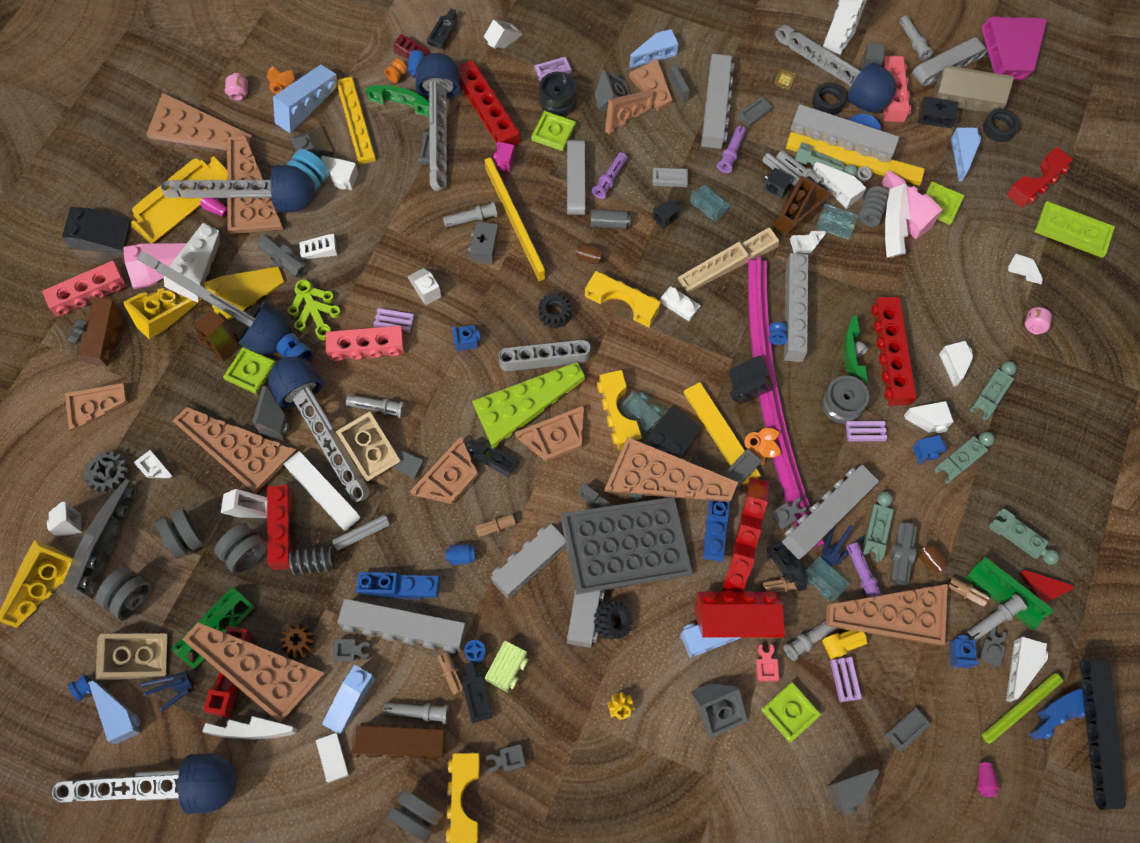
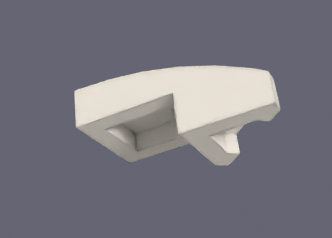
M811 231L809 235H792L790 242L793 252L795 254L811 253L826 232Z
M1015 254L1008 267V272L1026 276V281L1042 284L1043 279L1034 260Z
M151 450L134 462L147 478L171 479L173 477Z

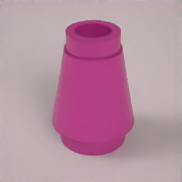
M202 198L200 205L204 210L221 217H225L228 214V208L219 199Z
M985 762L979 764L977 790L980 791V796L983 797L998 796V791L1000 790L992 763Z

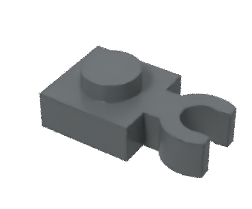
M78 318L73 324L67 341L75 344L78 339H81L83 331L86 330L83 327L87 321Z
M583 483L578 489V496L591 505H595L598 508L610 505V502L599 496L598 491L593 486H587Z
M803 498L795 499L792 505L790 502H786L772 512L781 530L800 519L797 515L798 513H805L809 510V507H803L802 509L799 507V503L804 500Z
M996 628L988 632L990 640H983L978 660L998 668L1001 666L1006 647L1000 644L1006 639L1007 634L1002 632L1000 638L995 636Z
M334 639L333 661L355 662V656L369 659L370 655L363 654L362 650L365 647H371V644L362 642L356 645L357 641L355 639Z
M521 744L501 749V756L499 757L496 755H488L486 757L487 761H496V765L488 769L489 772H496L501 766L504 767V772L526 767Z

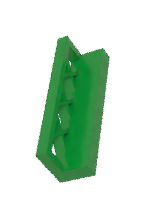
M986 557L977 562L965 577L999 604L1003 605L1012 599V595H1018L1026 604L1027 609L1019 611L1014 616L1032 630H1035L1042 620L1054 611Z
M232 587L198 622L212 628L215 626V629L225 633L226 628H219V621L222 618L230 617V624L228 626L236 627L255 607ZM242 600L247 607L241 613H234V606ZM186 633L172 647V650L192 669H195L205 658L199 654L192 662L186 657L193 649L183 640L187 635Z

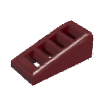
M400 34L393 44L394 53L409 59L411 51H421L424 53V57L431 54V51L403 34Z

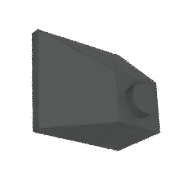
M603 70L595 92L597 107L601 111L607 112L608 99L630 95L631 93L626 80Z
M322 126L289 138L295 152L298 149H305L320 159L322 156L328 157L334 154Z
M262 386L252 422L261 436L284 440L285 435L289 433L290 422L268 388Z
M707 684L691 691L696 711L709 738L748 722L738 687Z
M878 769L827 786L836 812L844 811L846 815L857 811L856 806L862 804L879 774Z

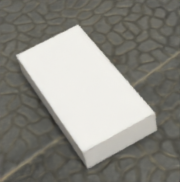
M335 733L316 740L327 783L349 776L338 734Z

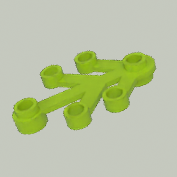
M300 280L295 285V293L297 295L292 305L288 308L290 317L296 318L300 315L299 306L303 299H305L306 305L299 319L294 323V327L297 332H304L307 328L305 323L311 313L317 325L315 330L317 337L320 340H326V335H322V333L332 331L327 324L323 323L318 310L329 313L332 318H338L341 315L340 308L327 305L334 301L332 292L315 289L311 282ZM312 296L323 298V301L327 304L314 301Z

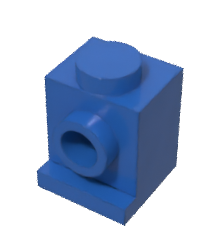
M474 325L458 328L456 326L452 327L456 351L478 348L477 341H481L479 330H475Z
M940 435L918 440L912 449L920 465L927 459L931 461L939 458L942 452H946V444L941 440Z
M956 636V639L949 642L951 667L973 668L979 665L976 657L975 640H969V636Z

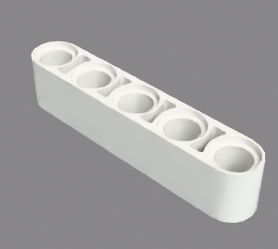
M300 451L284 463L289 472L344 531L360 519L357 512Z

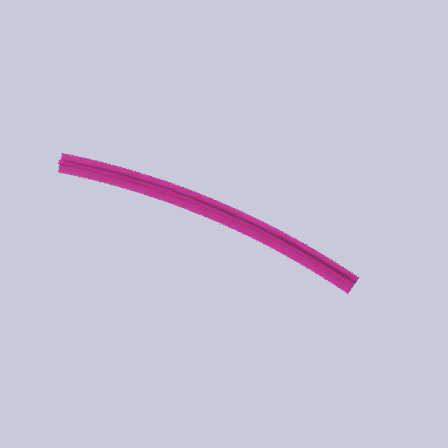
M757 256L756 260H748V314L752 358L756 356L764 358L774 389L758 396L765 428H772L780 432L774 442L779 446L781 455L774 457L773 461L786 502H790L792 505L795 499L803 498L804 500L799 503V507L801 509L809 507L810 509L811 507L797 469L784 421L774 370L772 348L769 342L767 261H762L761 257ZM808 510L805 513L809 516L812 512ZM798 513L797 515L801 518L805 513ZM797 521L794 523L795 528L799 525ZM821 539L813 548L823 545V539Z

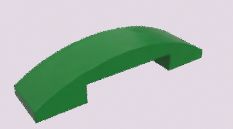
M391 85L368 86L365 89L368 101L384 105L386 100L412 106L416 114L429 117V102L413 91Z
M855 315L852 317L844 334L843 359L849 376L858 378L867 386L866 367L858 366L854 340H856L860 330L858 318Z

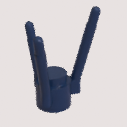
M852 525L847 528L837 545H831L830 548L829 544L834 528L829 531L824 547L820 552L823 562L835 567L836 564L840 565L841 561L849 554L848 550L840 555V547L852 530ZM860 537L856 542L860 544L864 537Z
M187 672L140 683V687L170 681L169 683L144 691L143 695L146 696L172 687L174 692L179 691V694L159 708V711L162 712L182 696L189 694L188 689L192 688L193 685Z

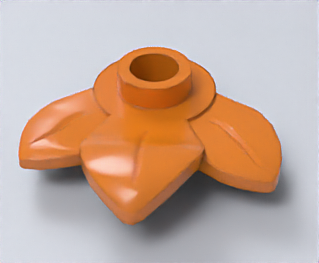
M275 66L268 70L269 89L274 94H278L295 82L293 70L280 73Z
M764 428L759 433L752 432L745 437L744 443L746 448L762 460L760 465H764L766 457L774 458L781 455L779 446L774 442L780 432L775 429ZM752 438L757 439V445L753 446L751 444Z

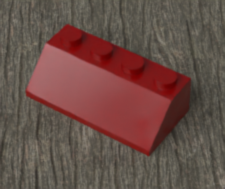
M697 592L694 613L702 638H784L783 604L777 592Z

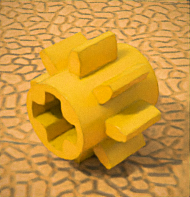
M623 692L612 695L611 701L607 702L611 717L616 715L619 720L630 717L631 710H635L631 695L626 696Z

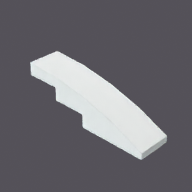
M906 184L891 188L889 191L885 219L887 258L906 254L904 237L908 236L906 220L911 219Z
M252 716L250 725L232 720L228 721L226 728L205 723L202 732L231 739L255 740L293 735L297 733L298 729Z

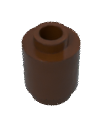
M582 243L581 246L578 245L575 256H578V260L594 265L595 263L600 264L603 250L597 246Z
M928 543L919 550L921 555L918 557L935 574L949 565L946 562V557L935 544L930 546Z

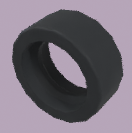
M831 82L819 85L813 96V108L831 115L840 113L846 102L847 95L845 90L840 85ZM823 94L833 95L838 99L839 103L827 104L820 99V96Z
M994 109L988 114L983 124V131L989 139L995 142H1006L1013 138L1019 127V119L1017 115L1008 109ZM1001 120L1009 126L1010 130H999L993 125L992 121Z

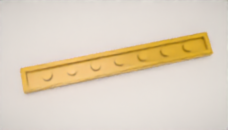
M793 132L790 133L786 149L797 152L800 144L803 142L813 146L812 150L843 161L846 166L854 165L857 169L868 167L872 173L885 176L886 172L891 171L905 180V182L918 186L922 182L925 170L924 168L892 159L889 163L881 162L876 158L863 156L855 151H847L842 147L829 145L827 142L814 140L811 137L798 135Z
M492 158L485 159L487 174L538 281H542L545 279L544 266Z

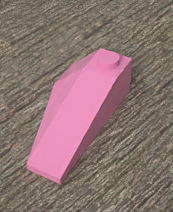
M891 171L886 172L882 181L884 188L888 191L896 186L906 184L905 180ZM907 186L911 219L906 220L907 230L910 235L917 239L932 229L942 209L928 195L919 194L916 187L910 188Z
M187 243L138 244L123 247L125 265L133 289L153 286L158 283L157 281L164 278L162 274L136 259L141 251L170 266Z

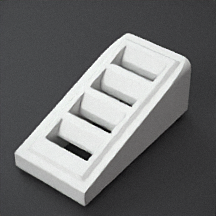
M334 234L300 242L301 260L337 256ZM305 247H309V252L305 253Z

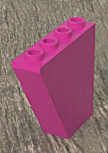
M993 16L981 26L994 73L1014 76L1013 80H1024L1034 71L1046 19Z

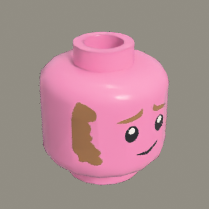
M233 73L226 78L225 92L229 98L239 101L248 94V80L239 73Z
M1044 307L1032 308L1027 313L1025 328L1033 334L1047 332L1051 325L1052 314Z

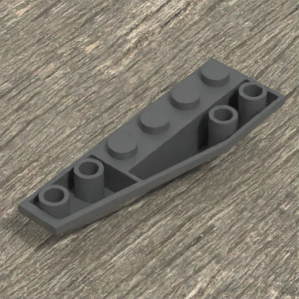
M125 479L110 496L83 536L61 587L68 594L92 599L93 595L98 591L99 580L106 571V562L114 550V542L121 532L122 521L127 516L130 501L136 494V486L130 480Z

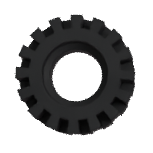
M549 293V297L545 295L543 296L544 300H540L538 305L539 319L541 322L543 321V325L546 326L548 324V328H551L552 325H554V329H558V325L564 327V323L567 324L568 319L570 320L571 302H569L567 297L564 299L563 294L559 297V293H555V296ZM552 306H558L562 309V312L559 315H551L548 313V309Z
M612 601L602 603L600 607H597L596 611L598 613H594V617L597 620H594V624L598 626L595 629L600 631L599 635L603 636L604 639H621L629 634L628 631H631L632 627L629 624H633V620H629V617H632V614L628 613L630 609L625 607V603ZM612 613L614 614L616 619L615 627H613L611 624Z

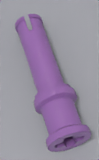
M741 126L736 127L728 148L722 153L723 158L718 162L717 168L723 173H730L733 169L732 164L737 160V151L746 133L744 127H742L741 132H739Z
M619 152L605 175L600 176L597 186L592 188V193L597 198L604 199L609 188L613 187V180L628 159L626 154Z
M859 542L850 544L846 548L861 579L860 587L864 588L868 598L882 596L877 584L878 579L873 577Z

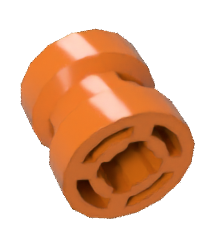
M396 58L392 65L384 70V73L390 81L397 83L401 78L400 76L407 73L408 68L403 61Z

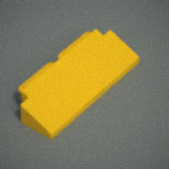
M214 156L208 165L203 160L193 159L171 176L168 181L227 180V170ZM159 186L133 207V215L138 221L135 222L133 220L131 225L150 244H154L201 206L202 198H184L181 196L180 198H167L163 195L161 186Z

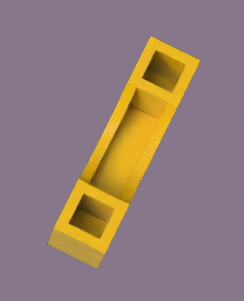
M595 271L585 287V297L599 304L610 299L625 301L633 310V320L649 328L660 310L661 302L655 297L647 296L636 288H630L623 282L610 278L605 273Z
M622 370L601 374L599 382H597L598 392L602 393L604 398L601 399L603 410H607L608 416H606L607 424L613 430L611 434L612 442L614 445L617 444L618 451L622 450L627 437L638 442L642 441L637 421L623 417L617 409L616 404L626 394L627 388Z
M453 754V759H449L448 765L449 773H452V782H448V796L452 797L451 805H447V819H451V828H447L446 842L478 843L479 823L469 819L462 807V796L466 787L474 780L480 778V755Z

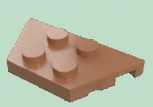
M581 406L515 432V437L545 462L582 448L584 408Z
M461 437L411 489L410 493L413 496L453 504L475 480L478 473Z

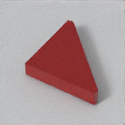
M1027 570L1020 572L1032 593L1044 603L1074 589L1073 585Z

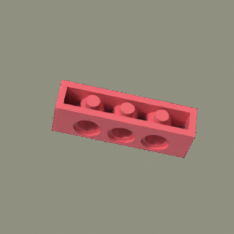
M884 56L881 67L893 75L896 84V94L893 101L883 109L884 121L905 122L907 115H910L911 105L908 103L910 96L909 91H907L908 77L905 75L907 65L904 64V57Z
M110 261L45 289L42 293L49 309L58 317L90 303V296L103 298L127 286L114 261Z
M389 326L326 332V353L329 360L333 361L404 354L402 327ZM384 341L388 342L387 344L381 345V343Z

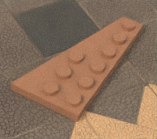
M164 93L160 97L147 131V136L151 139L227 150V137L245 136L250 148L253 142L252 135Z
M245 136L227 137V180H263ZM228 198L229 234L283 230L271 198Z
M188 407L172 420L254 494L284 466L288 459L297 453L296 449L285 447L278 442L270 441L237 426L226 424L224 421L208 417V415Z
M627 437L604 492L730 502L738 482Z
M948 584L827 605L825 626L943 646L945 645Z
M199 622L183 638L188 645L279 723L282 722L324 674L320 670Z

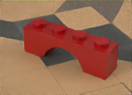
M1056 147L1044 158L1039 166L1043 177L1030 178L1023 176L1011 187L1007 196L1022 208L1028 203L1031 205L1038 198V194L1042 195L1046 192L1049 184L1054 185L1058 181L1060 174L1064 176L1071 167L1069 165L1073 159Z
M288 485L267 487L268 565L272 570L290 569V550L293 554L289 526L293 502L292 491Z
M229 626L226 628L225 633L249 643L252 642L253 634L250 631ZM219 672L215 684L208 691L203 711L210 715L231 718L239 687Z

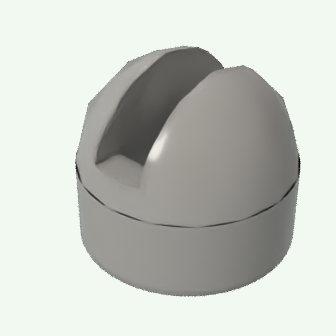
M861 167L857 172V179L861 182H866L870 179L872 172L868 167Z
M862 342L854 343L856 357L859 358L867 352L868 347Z

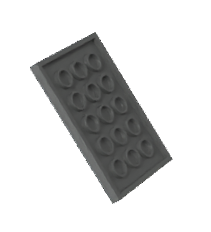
M674 497L566 512L560 515L576 595L686 577L693 574Z

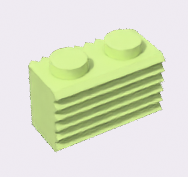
M504 641L485 676V681L506 692L510 688L514 689L519 679L516 677L519 670H524L529 659L526 658L527 652Z

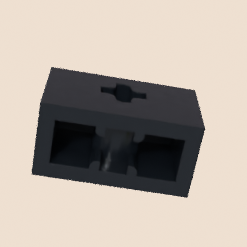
M924 96L919 106L918 123L951 129L957 119L958 102Z

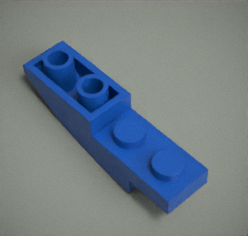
M712 500L708 502L703 541V559L723 562L730 502Z
M359 572L356 593L402 599L422 600V598H438L441 578L439 576Z
M1082 689L1065 694L1044 706L1037 712L1043 720L1029 734L1035 740L1042 738L1046 740L1054 734L1053 728L1057 724L1059 726L1062 725L1068 718H1082L1085 715Z

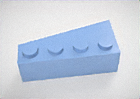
M319 65L273 96L275 124L291 133L337 88L336 74L323 65Z

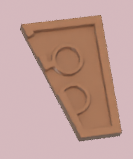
M657 59L630 72V79L641 92L650 90L654 93L652 105L657 111L672 104V98Z
M647 90L608 99L605 132L610 134L614 132V128L624 126L626 121L632 117L637 118L652 109L654 93Z
M121 383L65 393L69 430L72 432L127 404L126 385Z

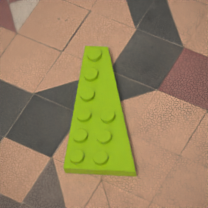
M578 362L472 401L492 449L498 446L501 440L510 437L517 428L523 427L542 413L549 404H554L558 401L561 395L570 392L585 380Z

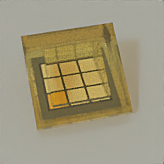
M780 68L774 85L790 90L796 74Z

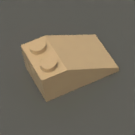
M370 411L336 431L366 481L371 480L400 462V459Z
M100 634L97 638L95 680H124L166 676L167 634Z

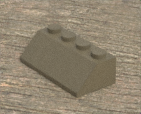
M945 65L934 87V98L957 101L958 108L990 113L994 109H1004L1014 76Z

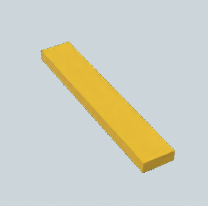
M353 77L336 80L359 165L376 161Z
M699 382L684 390L683 393L731 466L745 450ZM757 469L742 483L743 487L748 484L750 477L760 478L761 475Z

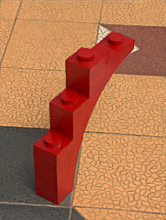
M753 477L749 478L737 535L721 592L744 591L755 560L756 545L762 529V518L768 503V481Z

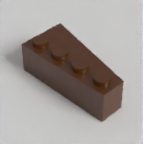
M362 722L360 726H356L353 730L351 757L358 758L359 754H366L365 756L369 758L387 755L389 758L409 756V758L439 759L442 757L443 730H438V726H425V729H416L417 725L410 724L404 725L403 728H395V724L384 723L382 727H373V723Z

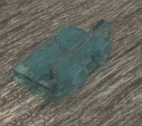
M705 185L697 191L693 190L691 192L689 200L691 204L699 208L708 218L715 222L730 209V205Z
M824 204L816 229L850 239L858 215Z
M633 391L618 408L630 420L637 421L638 427L647 434L663 417L661 415L662 410L655 404L652 406L648 402L649 398L643 392Z
M820 556L805 571L808 584L815 586L820 591L821 596L831 602H834L850 585Z

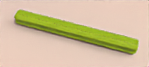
M1057 673L1052 674L982 733L981 736L985 742L989 744L995 741L1063 682L1060 675Z

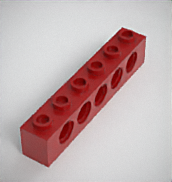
M473 60L457 66L460 74V87L496 144L497 142H502L514 146L519 145L521 132L517 126H514L511 115L505 112L503 103L498 101L494 89L491 90L487 78L482 76L480 67L476 66Z
M878 297L875 303L872 304L871 313L875 317L874 331L877 332L878 336L876 345L880 349L879 364L883 368L881 378L885 382L884 397L888 401V406L911 405L916 399L900 297Z

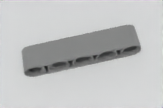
M975 37L918 65L912 74L922 86H927L939 79L945 65L963 68L982 58L988 50Z
M567 140V215H585V140Z
M585 340L504 348L499 352V365L504 371L570 365L576 362L578 364L585 363L590 358V345ZM584 350L585 353H579L578 351ZM560 352H566L567 354H566V355H560L559 353H560ZM542 354L549 355L548 357H541ZM523 356H529L530 358H529V359H523L522 357H523ZM505 358L512 359L510 361H504Z

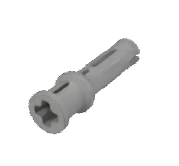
M903 16L899 23L910 38L912 48L918 52L920 60L928 59L933 54L932 48L928 47L926 44L927 40L920 36L909 16Z
M784 150L778 153L776 159L799 177L804 176L812 181L810 179L812 178L815 180L814 183L819 186L823 184L824 178L818 177L811 168H805ZM788 160H789L791 163H793L795 166H797V168H795L794 166H792V165L788 162Z
M491 202L489 205L481 207L478 205L475 209L445 216L443 221L445 228L473 220L483 221L485 218L492 216L496 218L498 216L495 204Z
M348 394L346 399V406L378 411L385 416L387 414L396 415L398 418H403L406 408L405 402H392L390 399L376 400Z
M1014 594L1012 599L1003 605H998L997 611L966 631V633L971 635V640L976 642L1005 620L1011 621L1013 619L1012 616L1021 610L1025 611L1027 606L1018 595Z
M825 620L805 635H798L797 639L792 643L785 644L783 646L784 651L792 661H796L799 655L805 651L809 652L813 647L812 645L837 628L825 626Z
M384 703L386 709H383V716L420 718L427 723L429 721H441L443 724H447L449 705L447 704L444 706H433L431 703H427L424 706Z

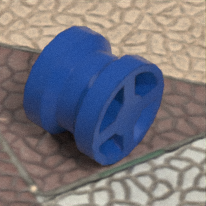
M782 322L772 323L769 326V342L774 345L785 344L788 339L786 334L787 325Z
M472 640L466 644L464 652L469 662L476 664L482 662L486 656L484 644L479 640Z
M86 674L81 675L76 682L68 683V688L77 701L84 699L86 694H92L89 685L91 680Z

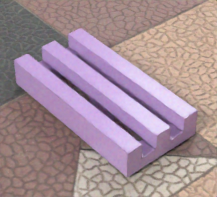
M563 57L535 65V71L539 81H541L545 75L555 71L570 74L571 67L567 58Z
M378 308L373 325L378 328L401 326L395 325L398 323L406 324L408 327L401 326L402 331L410 333L414 314ZM380 320H382V321H388V322L395 323V324L383 323V322H380Z
M847 421L846 423L848 442L887 440L885 421ZM851 433H862V434L880 433L881 435H852V436H851Z
M852 657L831 660L830 663L839 702L862 699ZM845 663H847V666H848V670H849V674H850V679H851V683H852V687H853V691H854V696L852 695L851 686H850V682H849V678H848V674H847V669H846ZM837 664L841 666L847 697H844Z

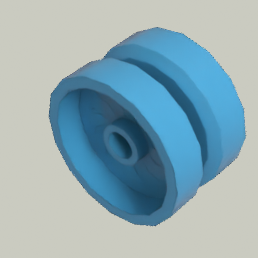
M298 149L292 156V160L286 163V165L301 169L312 179L315 185V193L319 189L320 183H323L330 174L325 163L305 149Z

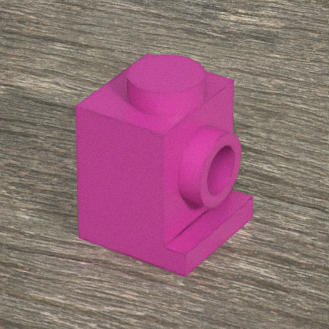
M497 142V151L494 153L493 162H496L495 166L498 171L510 172L515 156L514 145Z

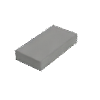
M653 168L652 186L687 187L688 169Z

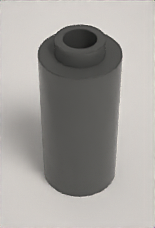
M591 209V227L626 229V225L630 226V215H627V211Z

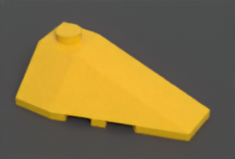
M279 267L221 276L203 284L205 289L243 311L250 305L254 306L257 300L264 295H269L285 282ZM212 305L215 313L218 314L220 312L227 320L233 319L232 316Z
M164 288L157 289V292L151 294L146 292L140 293L124 301V305L136 327L149 339L165 331L197 304V302L170 289L164 290Z
M34 540L0 609V622L17 628L36 610V607L43 600L48 599L52 592L60 584H63L73 558L52 546Z

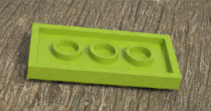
M1046 201L1034 232L1103 258L1107 253L1115 226Z

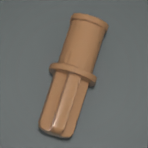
M512 513L497 519L492 518V521L478 525L475 529L477 535L482 537L496 531L499 533V530L516 525Z
M780 577L779 580L763 582L762 586L764 592L782 591L786 593L787 590L797 589L794 586V582L789 583L784 577Z
M952 577L951 582L948 583V588L963 595L964 599L968 598L981 606H985L989 601L988 595L973 588L971 584L967 585L955 577Z
M445 652L442 654L443 657L441 655L437 657L444 672L443 678H446L452 694H459L464 690L458 676L459 670L455 668L450 653Z

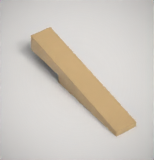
M769 227L747 241L732 245L678 277V281L685 291L689 293L748 263V260H754L757 256L760 257L778 248L779 240Z

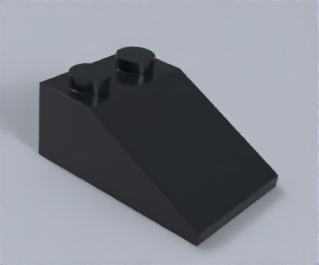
M70 207L62 239L70 249L124 252L123 247L126 246L131 220L91 208Z
M671 406L653 428L644 444L683 459L703 429L704 424Z

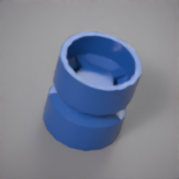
M294 333L285 335L276 347V350L284 358L301 357L309 361L313 355V351L305 343H302L301 339Z

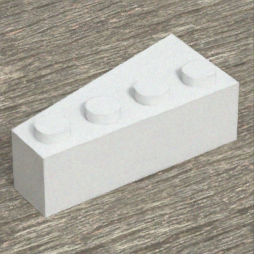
M839 0V6L834 14V19L823 47L839 55L842 53L855 34L867 0Z
M202 223L169 267L204 287L203 283L207 275H209L211 264L214 261L220 244L219 230ZM163 276L166 288L197 303L199 302L200 297Z

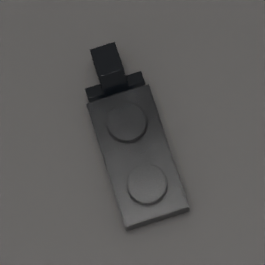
M450 8L446 16H440L427 38V45L441 50L444 48L456 27L457 10Z
M471 439L467 445V451L474 458L508 478L519 466V460L497 447L492 449L491 444L488 442L486 444L479 443Z
M782 542L767 547V553L789 583L794 582V586L799 592L806 590L808 583L805 567Z
M473 662L464 664L467 675L462 676V684L471 723L474 724L492 719L481 672L475 673Z

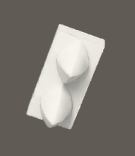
M671 286L660 298L661 304L688 321L700 309L698 303Z

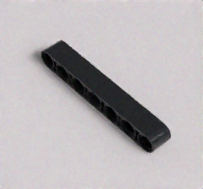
M1085 657L1080 661V674L1094 801L1101 811L1124 809L1126 806V795L1111 665L1106 657Z

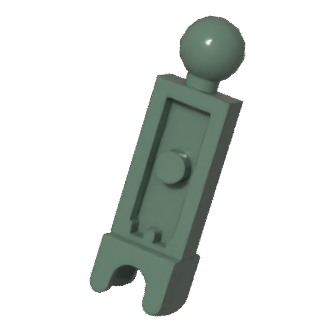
M803 142L800 144L795 157L796 161L803 164L810 162L812 166L819 162L854 177L857 175L858 170L856 166H845L843 161L812 150L813 146Z
M1011 361L1004 362L1001 370L997 369L970 408V412L980 408L984 411L983 420H987L991 416L1014 380L1010 376L1016 372L1017 367L1015 363Z
M983 432L980 434L979 440L974 436L935 468V472L946 471L948 478H946L945 483L949 484L988 451L986 447L994 443V435L990 432Z
M885 491L877 496L879 505L874 504L872 506L861 550L864 557L870 551H873L876 562H881L884 558L893 515V509L887 508V506L892 504L893 497L889 492Z
M1001 509L996 514L1001 522L996 519L988 525L991 530L998 535H1003L1034 559L1042 555L1043 561L1049 565H1054L1059 561L1060 557L1057 551L1045 548L1049 543L1018 521L1006 509Z

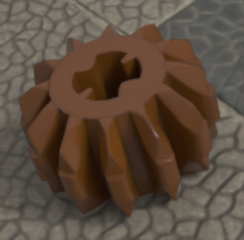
M298 623L296 629L293 625H290L289 632L286 630L282 632L286 637L280 638V642L283 643L281 650L286 651L285 655L287 657L293 655L295 660H298L300 654L303 658H306L307 650L313 652L310 645L316 644V640L312 639L315 633L310 631L308 625L303 627L301 623ZM300 637V638L302 639V641H301V643L298 642V645H296V644L294 643V641H295V640L298 641L297 638Z

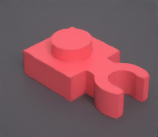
M773 644L769 645L768 653L763 652L762 645H759L757 653L761 659H756L755 661L757 682L779 681L778 659H771V655L774 653Z

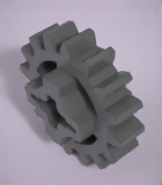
M105 450L103 455L95 453L96 458L90 457L89 461L91 463L84 464L87 470L82 472L86 476L83 480L88 484V487L92 490L94 489L97 493H100L101 490L104 493H108L110 488L116 491L115 486H120L122 484L120 481L127 479L124 473L129 472L126 468L127 462L114 451H111L109 454Z

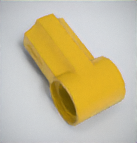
M852 630L840 635L837 633L822 640L830 660L847 654L848 651L867 644L864 632Z

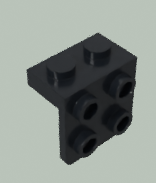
M756 356L729 370V375L735 389L729 393L731 399L740 404L746 403L774 389L762 356Z

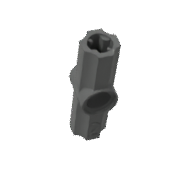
M263 235L259 239L258 247L270 256L275 265L279 268L283 267L295 278H301L308 269L307 265L299 260L285 244L281 245L270 235Z
M900 523L898 525L896 543L893 545L891 552L893 563L890 581L893 584H909L911 565L916 557L914 544L917 527L914 524Z

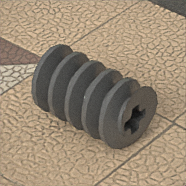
M874 186L867 191L863 206L858 215L859 220L863 224L874 227L880 223L889 196V191L886 188Z
M332 546L329 547L328 552L325 551L324 547H321L320 553H317L316 548H313L312 554H309L306 548L304 555H301L299 549H297L296 555H293L290 550L289 565L292 574L298 575L299 570L302 575H305L307 570L310 574H313L315 570L318 573H322L323 569L326 572H330L334 565Z

